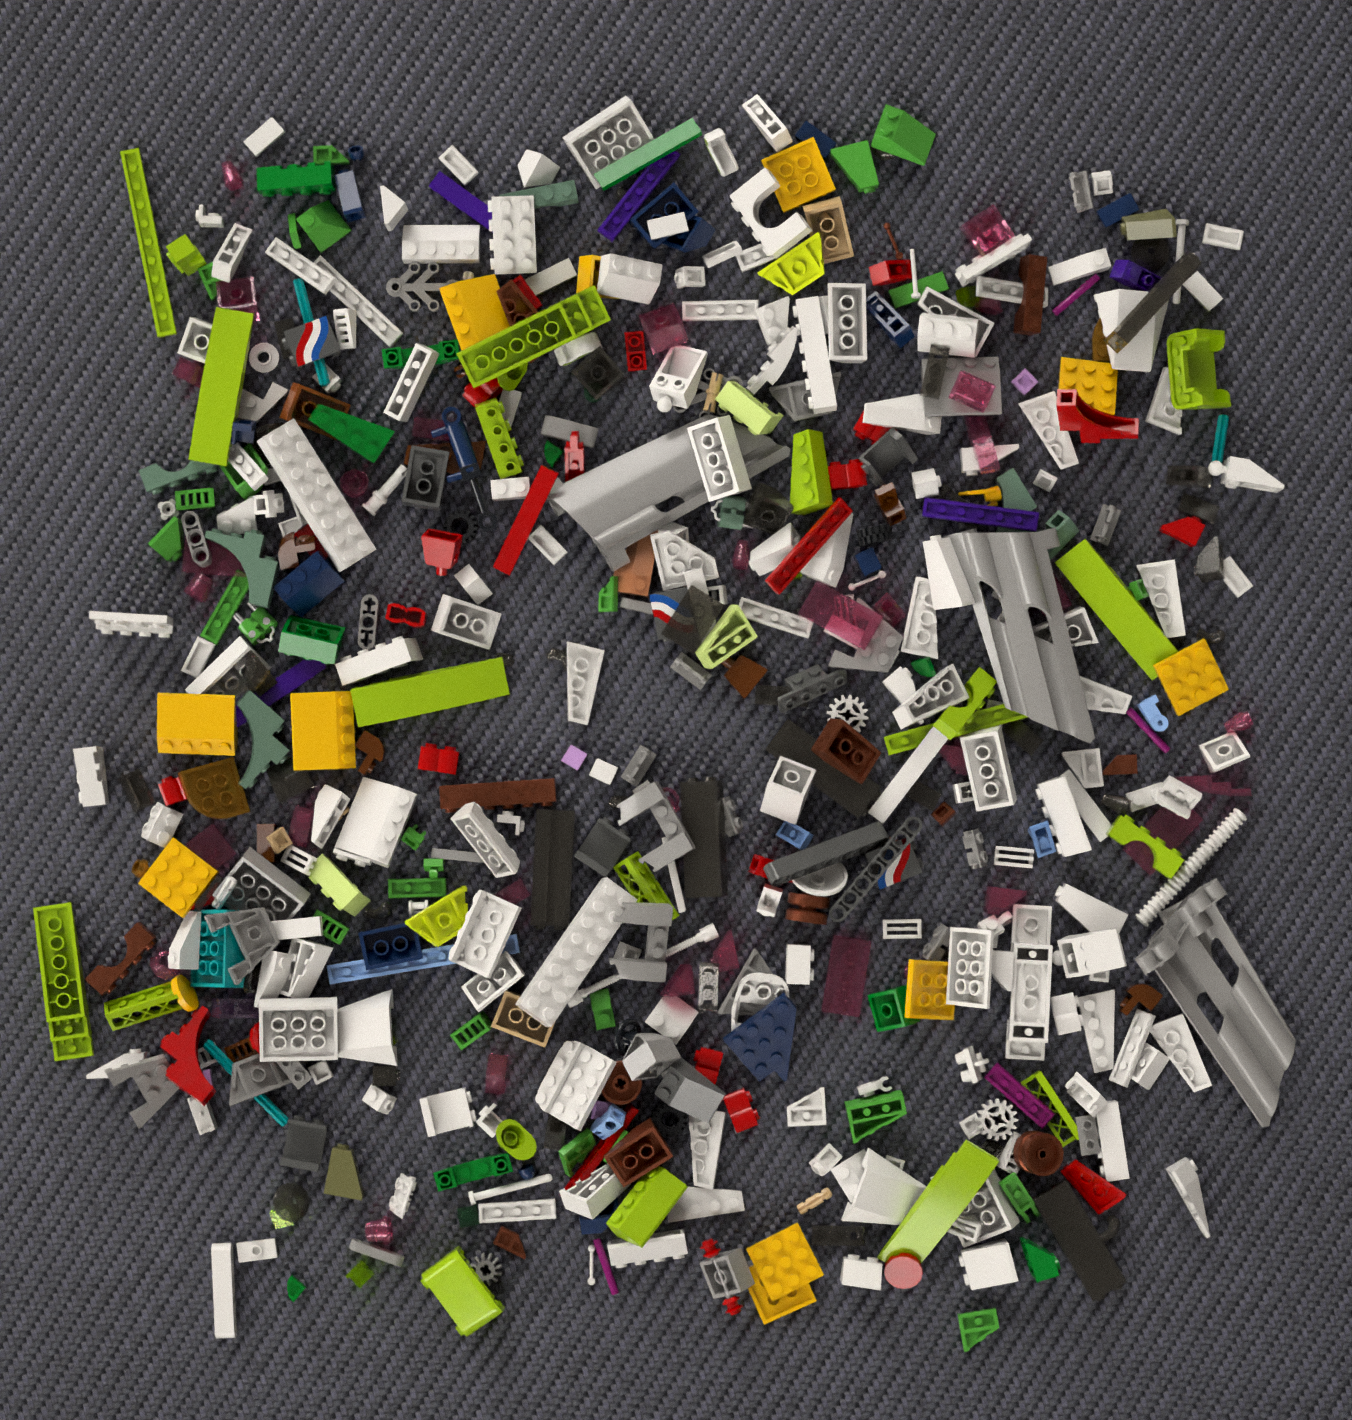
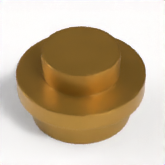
M144 859L135 861L132 866V873L135 874V877L141 878L149 869L148 861Z

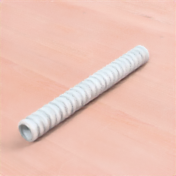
M1234 808V812H1230L1229 817H1225V821L1221 822V826H1217V830H1213V834L1208 836L1209 839H1205V843L1200 844L1201 847L1196 849V853H1192V857H1188L1189 860L1184 862V866H1180L1181 869L1177 870L1172 879H1168V883H1164V887H1161L1160 891L1155 893L1156 896H1152V900H1148V904L1143 906L1144 909H1140V913L1135 914L1136 919L1140 923L1148 927V923L1152 922L1154 917H1157L1156 914H1160L1161 909H1164L1165 905L1170 903L1169 900H1173V896H1177V892L1182 890L1181 887H1185V883L1190 882L1189 879L1194 877L1193 874H1197V870L1202 869V865L1206 864L1205 861H1209L1210 856H1214V852L1218 851V847L1221 848L1223 846L1222 843H1226V839H1229L1230 835L1235 833L1234 830H1238V826L1247 820L1246 816L1239 809Z

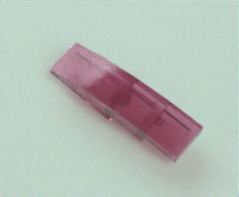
M964 415L970 444L973 447L980 474L1000 471L997 454L985 415Z
M1211 775L1174 777L1193 789L1208 794L1251 796V788L1232 789L1231 782L1212 783Z

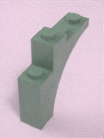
M1014 468L995 479L1001 491L1003 508L1034 512L1037 505ZM998 527L995 533L1030 531Z
M213 528L212 531L206 530L204 538L207 541L217 543L228 549L243 566L249 584L248 603L269 609L280 564L275 561L276 558L264 556V559L262 558L266 537L262 535L261 531L251 529V532L245 531L244 538L237 533L226 535L223 534L222 530Z
M247 690L236 703V706L247 720L252 737L250 762L246 772L238 782L244 789L247 787L251 788L258 779L256 777L260 772L264 773L270 767V761L276 765L278 763L282 764L289 756L287 754L289 749L272 736L274 733L278 734L284 727L282 723L285 720L250 690Z

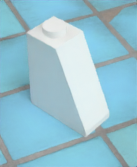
M792 523L785 525L750 551L749 565L759 576L775 570L800 541V535Z

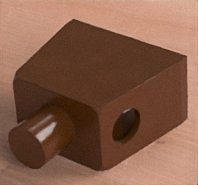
M740 655L736 661L729 657L721 663L728 669L724 677L744 699L768 671L763 666L743 655Z

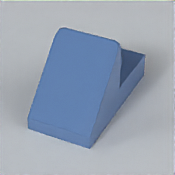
M787 821L783 822L776 833L778 837L799 850L806 849L814 836L798 825Z
M1048 821L1028 828V833L1032 838L1038 858L1056 852Z

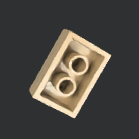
M510 990L504 991L491 1027L546 1047L554 1024L552 1027H545L515 1005L521 996L520 994Z

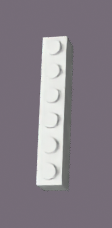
M819 297L796 299L795 306H792L794 318H798V324H795V327L798 330L797 336H801V342L798 343L800 354H804L805 359L802 361L803 372H807L808 379H805L806 390H810L811 397H808L809 409L813 408L814 414L837 411Z

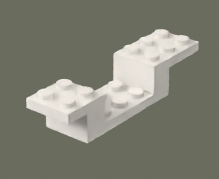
M1013 904L1010 951L1014 952L1010 1017L1009 1020L1007 1019L1005 1058L1044 1061L1045 1043H1048L1053 951V946L1050 945L1052 906Z

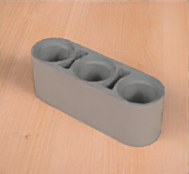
M545 415L540 434L562 441H570L571 431H579V442H584L585 447L594 448L599 429Z
M187 511L182 515L181 522L191 556L199 567H208L212 562V555L208 541L204 538L205 531L202 521L195 512ZM190 518H196L193 525H187V521ZM195 536H201L200 542L193 543L192 540ZM205 553L207 555L204 561H198L200 554Z

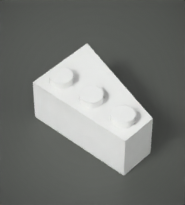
M93 746L73 749L77 770V783L80 787L79 802L82 803L83 807L109 804L103 747Z

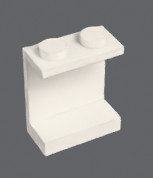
M466 1087L419 1099L428 1137L468 1126L473 1127L475 1125L474 1121H477L475 1110H471L470 1107L472 1102L471 1092L467 1091Z

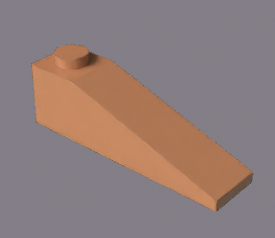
M650 534L627 547L626 553L630 563L614 571L613 576H618V593L648 598L655 562Z

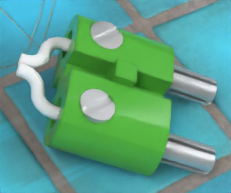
M247 603L254 611L249 619L246 618L244 620L239 613L233 616L240 624L238 629L252 645L273 640L272 635L275 633L278 622L265 608L253 607ZM267 633H270V639L265 638Z

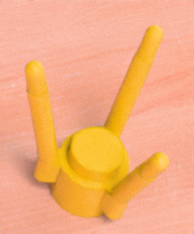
M999 486L958 493L959 496L983 494L985 502H990L988 506H998L997 501L1002 500Z

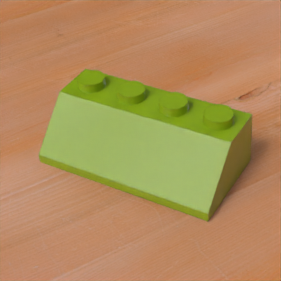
M657 1166L641 1176L606 1224L618 1238L643 1248L688 1186L665 1168Z

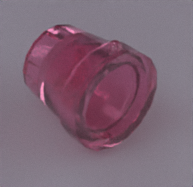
M980 297L979 301L975 304L976 309L985 314L997 315L1003 311L1001 309V300Z
M196 572L183 592L200 602L206 603L214 581Z
M383 1216L382 1219L366 1222L365 1234L368 1242L385 1241L390 1243L393 1240V1226L389 1216Z

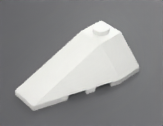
M853 513L849 515L800 573L822 584L836 588L844 569Z

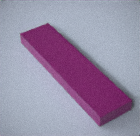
M998 1062L984 1076L986 1080L1042 1129L1055 1116V1113Z

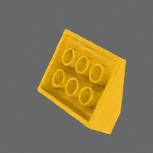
M495 274L457 281L439 288L461 350L510 327L496 292L500 287Z
M351 691L291 693L293 770L356 768L354 711Z
M157 694L158 753L235 756L238 745L235 695Z

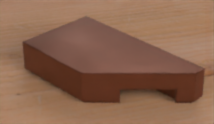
M1137 754L1116 755L1102 771V775L1138 774Z
M501 1226L493 1244L525 1259L526 1254L519 1234Z

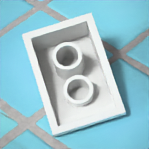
M443 594L431 631L490 650L501 613Z

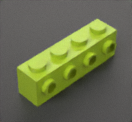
M497 398L475 404V409L500 479L521 473V467L524 464L521 455H516L515 449L518 447L515 438H510L508 431L512 429L509 421L503 418L502 413L505 412L502 401L498 402Z

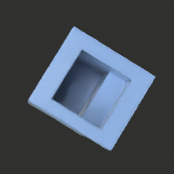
M1152 695L1138 703L1137 707L1153 731L1161 732L1168 727V720L1165 716L1161 715L1155 705L1159 702V699L1156 695Z
M612 1103L608 1107V1111L593 1122L590 1131L602 1140L610 1137L623 1126L626 1112Z

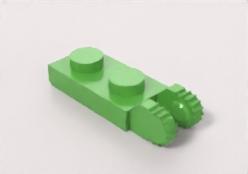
M1015 1172L998 1182L1019 1215L1021 1214L1027 1224L1031 1222L1029 1216L1024 1212L1027 1209L1031 1208V1211L1037 1217L1041 1215L1035 1207V1202Z

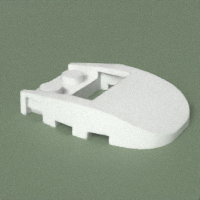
M751 973L743 977L739 982L731 1009V1032L742 1024L737 1022L741 1002L768 1005L782 993L789 997V989L786 982L777 975L766 973Z

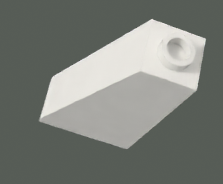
M941 535L930 536L929 541L923 542L934 610L975 604L950 537L942 538Z
M1065 883L1063 886L1059 885L1055 892V896H1057L1055 901L1089 932L1118 928L1120 933L1128 914Z

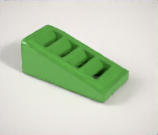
M202 488L175 491L176 511L215 508L214 489ZM208 493L209 503H205L204 494ZM196 494H200L201 504H197ZM181 495H185V506L181 504ZM189 495L193 496V505H189Z
M317 909L313 917L322 916L323 925L326 920L329 921L327 927L323 930V936L341 945L350 927ZM332 924H335V928L333 929L332 933L329 934L328 931L330 927L332 926ZM340 927L342 931L340 932L338 938H336L334 936Z
M481 1011L450 1036L458 1047L463 1050L493 1028L491 1027L492 1022L485 1012ZM474 1023V1025L477 1027V1029H478L480 1032L477 1033V1031L474 1029V1027H473L471 1024ZM466 1028H467V1029L470 1031V1033L473 1035L472 1038L470 1037V1035H469V1034L467 1033V1031L465 1030ZM460 1032L465 1037L467 1042H464L463 1039L460 1037Z

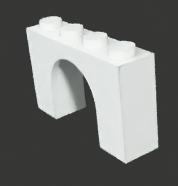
M764 168L733 192L730 198L733 201L731 202L733 208L737 212L740 211L743 215L742 221L747 227L751 226L753 229L752 235L758 242L761 241L764 245L762 249L766 255L777 259L813 230L803 216L797 212L775 228L763 227L758 214L760 205L765 198L781 186L772 172Z

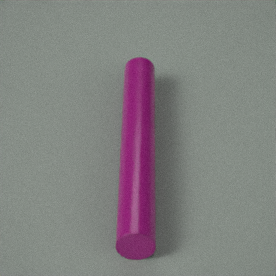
M1096 273L1055 307L1052 310L1053 314L1058 316L1099 281V276Z
M1132 707L1126 711L1130 718L1165 754L1171 749Z
M594 1239L593 1242L611 1294H618L619 1291L601 1239Z

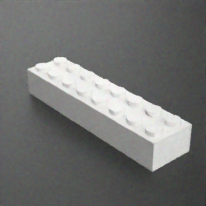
M294 418L257 441L338 572L343 571L376 550Z
M608 877L601 878L515 1005L545 1027H552L622 924L613 921L614 915L620 917L626 908L622 905V902H637L638 899Z

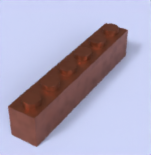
M555 778L439 786L440 809H445V813L457 812V808H462L465 804L475 802L480 807H483L484 810H494L495 806L503 805V809L514 808V804H522V808L533 807V803H541V806H553L552 802H557Z

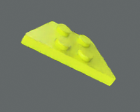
M817 232L759 271L758 275L781 287L791 295L796 294L825 274L820 232Z
M459 887L406 920L405 924L433 946H441L455 937L465 922V915L468 912V903H465L467 887Z

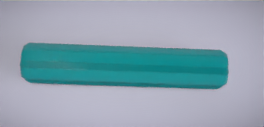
M1221 414L1218 416L1212 461L1217 460L1221 463L1223 461L1229 422L1228 415Z

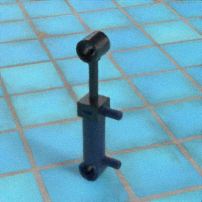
M448 407L442 413V420L445 426L431 431L433 438L448 434L460 472L446 476L447 481L451 483L463 479L464 483H471L481 512L478 524L484 532H493L498 527V520L491 511H488L477 480L483 476L462 415L457 408ZM450 413H455L457 419L454 422L447 421V416ZM492 518V526L485 527L483 525L484 519Z

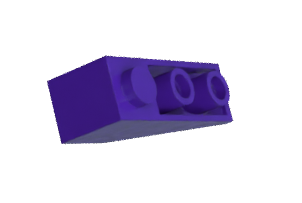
M1116 260L1109 276L1111 279L1138 291L1156 292L1165 299L1172 285L1171 282L1130 260Z

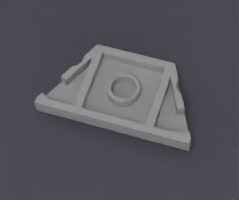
M841 372L832 373L835 397ZM805 380L769 388V392L794 422L832 414V411L814 414L813 408L809 409L808 397H811L810 390H806Z
M756 948L752 950L717 1013L731 1014L737 988L743 977L751 973L773 974ZM741 1002L738 1015L753 1016L766 1005Z
M253 1055L232 1064L229 1105L233 1106L290 1084L292 1081L276 1061L260 1062V1055Z

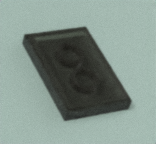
M691 585L661 634L694 654L724 604Z

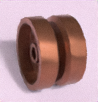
M789 892L787 902L792 905H799V908L786 909L785 919L827 925L828 915L823 912H817V908H829L830 898L814 896L805 892H801V894Z
M622 1060L616 1061L617 1063L601 1092L611 1103L618 1105L628 1104L639 1095L642 1080L632 1081ZM620 1078L625 1081L622 1086L617 1083Z
M1027 1131L1017 1139L1013 1151L1015 1163L1020 1169L1039 1176H1048L1055 1173L1060 1168L1064 1154L1062 1144L1057 1137L1040 1131Z

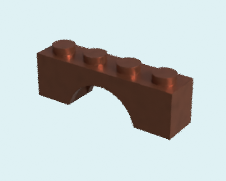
M1032 254L1020 257L1019 277L1023 282V298L1020 308L1015 314L1013 333L1030 336L1041 333L1047 257Z
M137 922L124 936L127 943V953L124 960L114 967L98 965L85 979L101 995L110 994L117 987L115 983L119 979L123 980L130 971L128 969L131 965L136 966L143 958L141 954L145 950L149 951L156 944L154 940L157 937L141 922Z

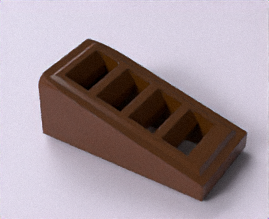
M249 1037L224 1048L228 1058L233 1063L259 1054L252 1048ZM246 1042H248L252 1053L250 1054L245 1045ZM240 1045L242 1046L243 1051H244V1053H245V1056H243V1057H242L241 1052H240V1050H239V1048H238V1046H240ZM233 1048L235 1049L239 1059L235 1060L233 1053L231 1051V1049Z

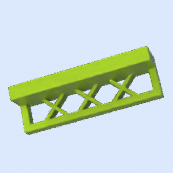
M638 851L613 867L628 892L638 899V903H644L643 898L647 899L649 903H668L673 907L672 920L679 916L647 864L639 862L638 859L642 856ZM625 864L629 871V875L624 873V871L621 868L622 865ZM633 882L637 883L639 891L635 890Z
M171 981L104 1002L105 1017L112 1031L183 1008L179 1003L175 1005L168 1004L171 1000L179 999L178 995H174L172 992ZM152 1006H160L159 1010H150ZM134 1012H142L140 1016H132ZM118 1017L124 1018L123 1021L118 1023L113 1021V1019Z
M1038 1070L1020 1083L1029 1090L1026 1083L1036 1078L1039 1083L1038 1092H1031L1037 1094L1038 1099L1040 1095L1047 1096L1050 1100L1048 1107L1060 1115L1059 1124L1049 1121L1047 1125L1054 1136L1061 1142L1062 1147L1075 1139L1079 1140L1077 1125L1043 1073ZM1061 1128L1069 1129L1073 1136L1063 1141L1059 1136Z

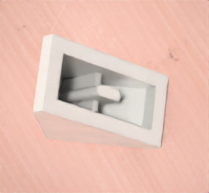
M470 564L454 575L477 605L493 594Z
M970 782L952 785L956 804L974 801Z

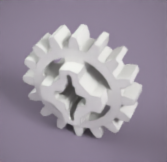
M850 694L848 699H845L844 695H841L840 701L835 698L834 702L836 704L829 705L832 711H827L826 713L831 715L833 719L835 717L843 719L849 725L853 720H858V724L852 727L857 732H861L859 726H866L863 720L868 719L867 716H864L868 709H862L865 703L859 704L858 697L852 700ZM845 703L844 709L841 711L836 710L840 704ZM852 704H854L855 706H857V708L859 709L860 713H856V712L853 710V708H852L853 705H852ZM849 710V713L856 717H851L846 721L845 717L839 714L846 713Z
M995 1099L994 1103L991 1100H987L988 1105L981 1104L983 1110H977L980 1117L975 1118V1120L980 1121V1124L976 1127L983 1129L980 1133L981 1135L988 1134L987 1139H991L994 1136V1140L998 1141L1000 1136L1005 1140V1134L1011 1136L1012 1132L1010 1130L1017 1128L1013 1125L1014 1122L1018 1121V1119L1013 1117L1017 1112L1011 1111L1013 1105L1006 1106V1100H1003L1001 1103L999 1099ZM992 1107H997L994 1112H988ZM1005 1112L1008 1114L1009 1121L1005 1117ZM990 1116H998V1119L1004 1123L995 1124V1120H993V1118H991ZM985 1119L988 1121V1128L985 1125ZM1000 1127H1005V1128H1006V1129L1003 1130L1002 1132L996 1133V1131H998V1128H1000Z

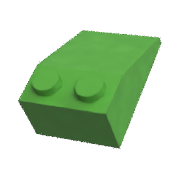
M886 104L870 147L924 166L936 134L904 110Z

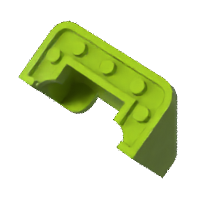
M1195 328L1173 333L1167 338L1170 392L1174 408L1189 410L1231 407L1229 392L1225 389H1217L1214 352L1222 350L1225 345V331Z
M457 1246L421 1274V1283L426 1289H431L457 1324L455 1328L461 1336L465 1335L468 1337L504 1312L505 1306L500 1300H494L495 1295L489 1291L469 1264L470 1261L468 1259L465 1261L464 1251L460 1246Z

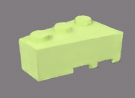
M728 381L715 399L719 403L718 406L726 412L730 411L734 415L733 418L737 422L747 425L748 431L752 434H771L784 415L780 412L778 414L773 413L767 408L769 405L765 402L762 404L753 397V393L735 381Z
M730 604L695 653L704 668L713 669L758 636L739 605Z
M321 854L317 861L312 863L314 867L309 869L311 874L308 878L315 885L320 884L322 887L321 892L327 898L330 896L333 898V905L339 911L343 909L355 917L371 901L324 854Z

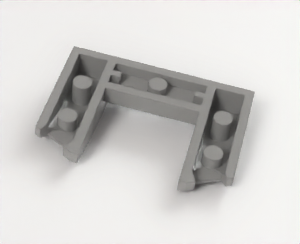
M658 781L651 783L617 805L621 812V820H618L619 826L651 809L668 841L638 859L642 864L647 862L653 866L654 872L696 848Z
M622 902V905L626 908L620 917L614 915L613 921L648 925L645 959L609 958L610 965L615 964L618 973L614 974L616 978L637 981L665 982L669 926L672 923L673 907L668 903Z

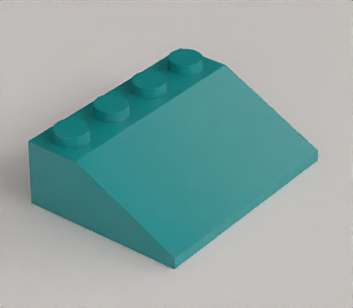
M193 910L201 912L199 969H191L190 986L244 988L245 977L238 985H235L228 971V968L245 960L230 925L211 932L204 918L205 915L239 910Z

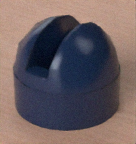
M356 145L348 149V154L352 161L356 162L357 159L359 161L363 159L364 151L362 146Z
M531 1163L518 1169L523 1179L530 1180L534 1177L535 1169Z

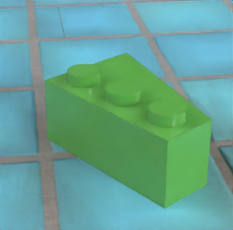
M901 1090L844 1101L854 1144L884 1125L886 1126L907 1114Z

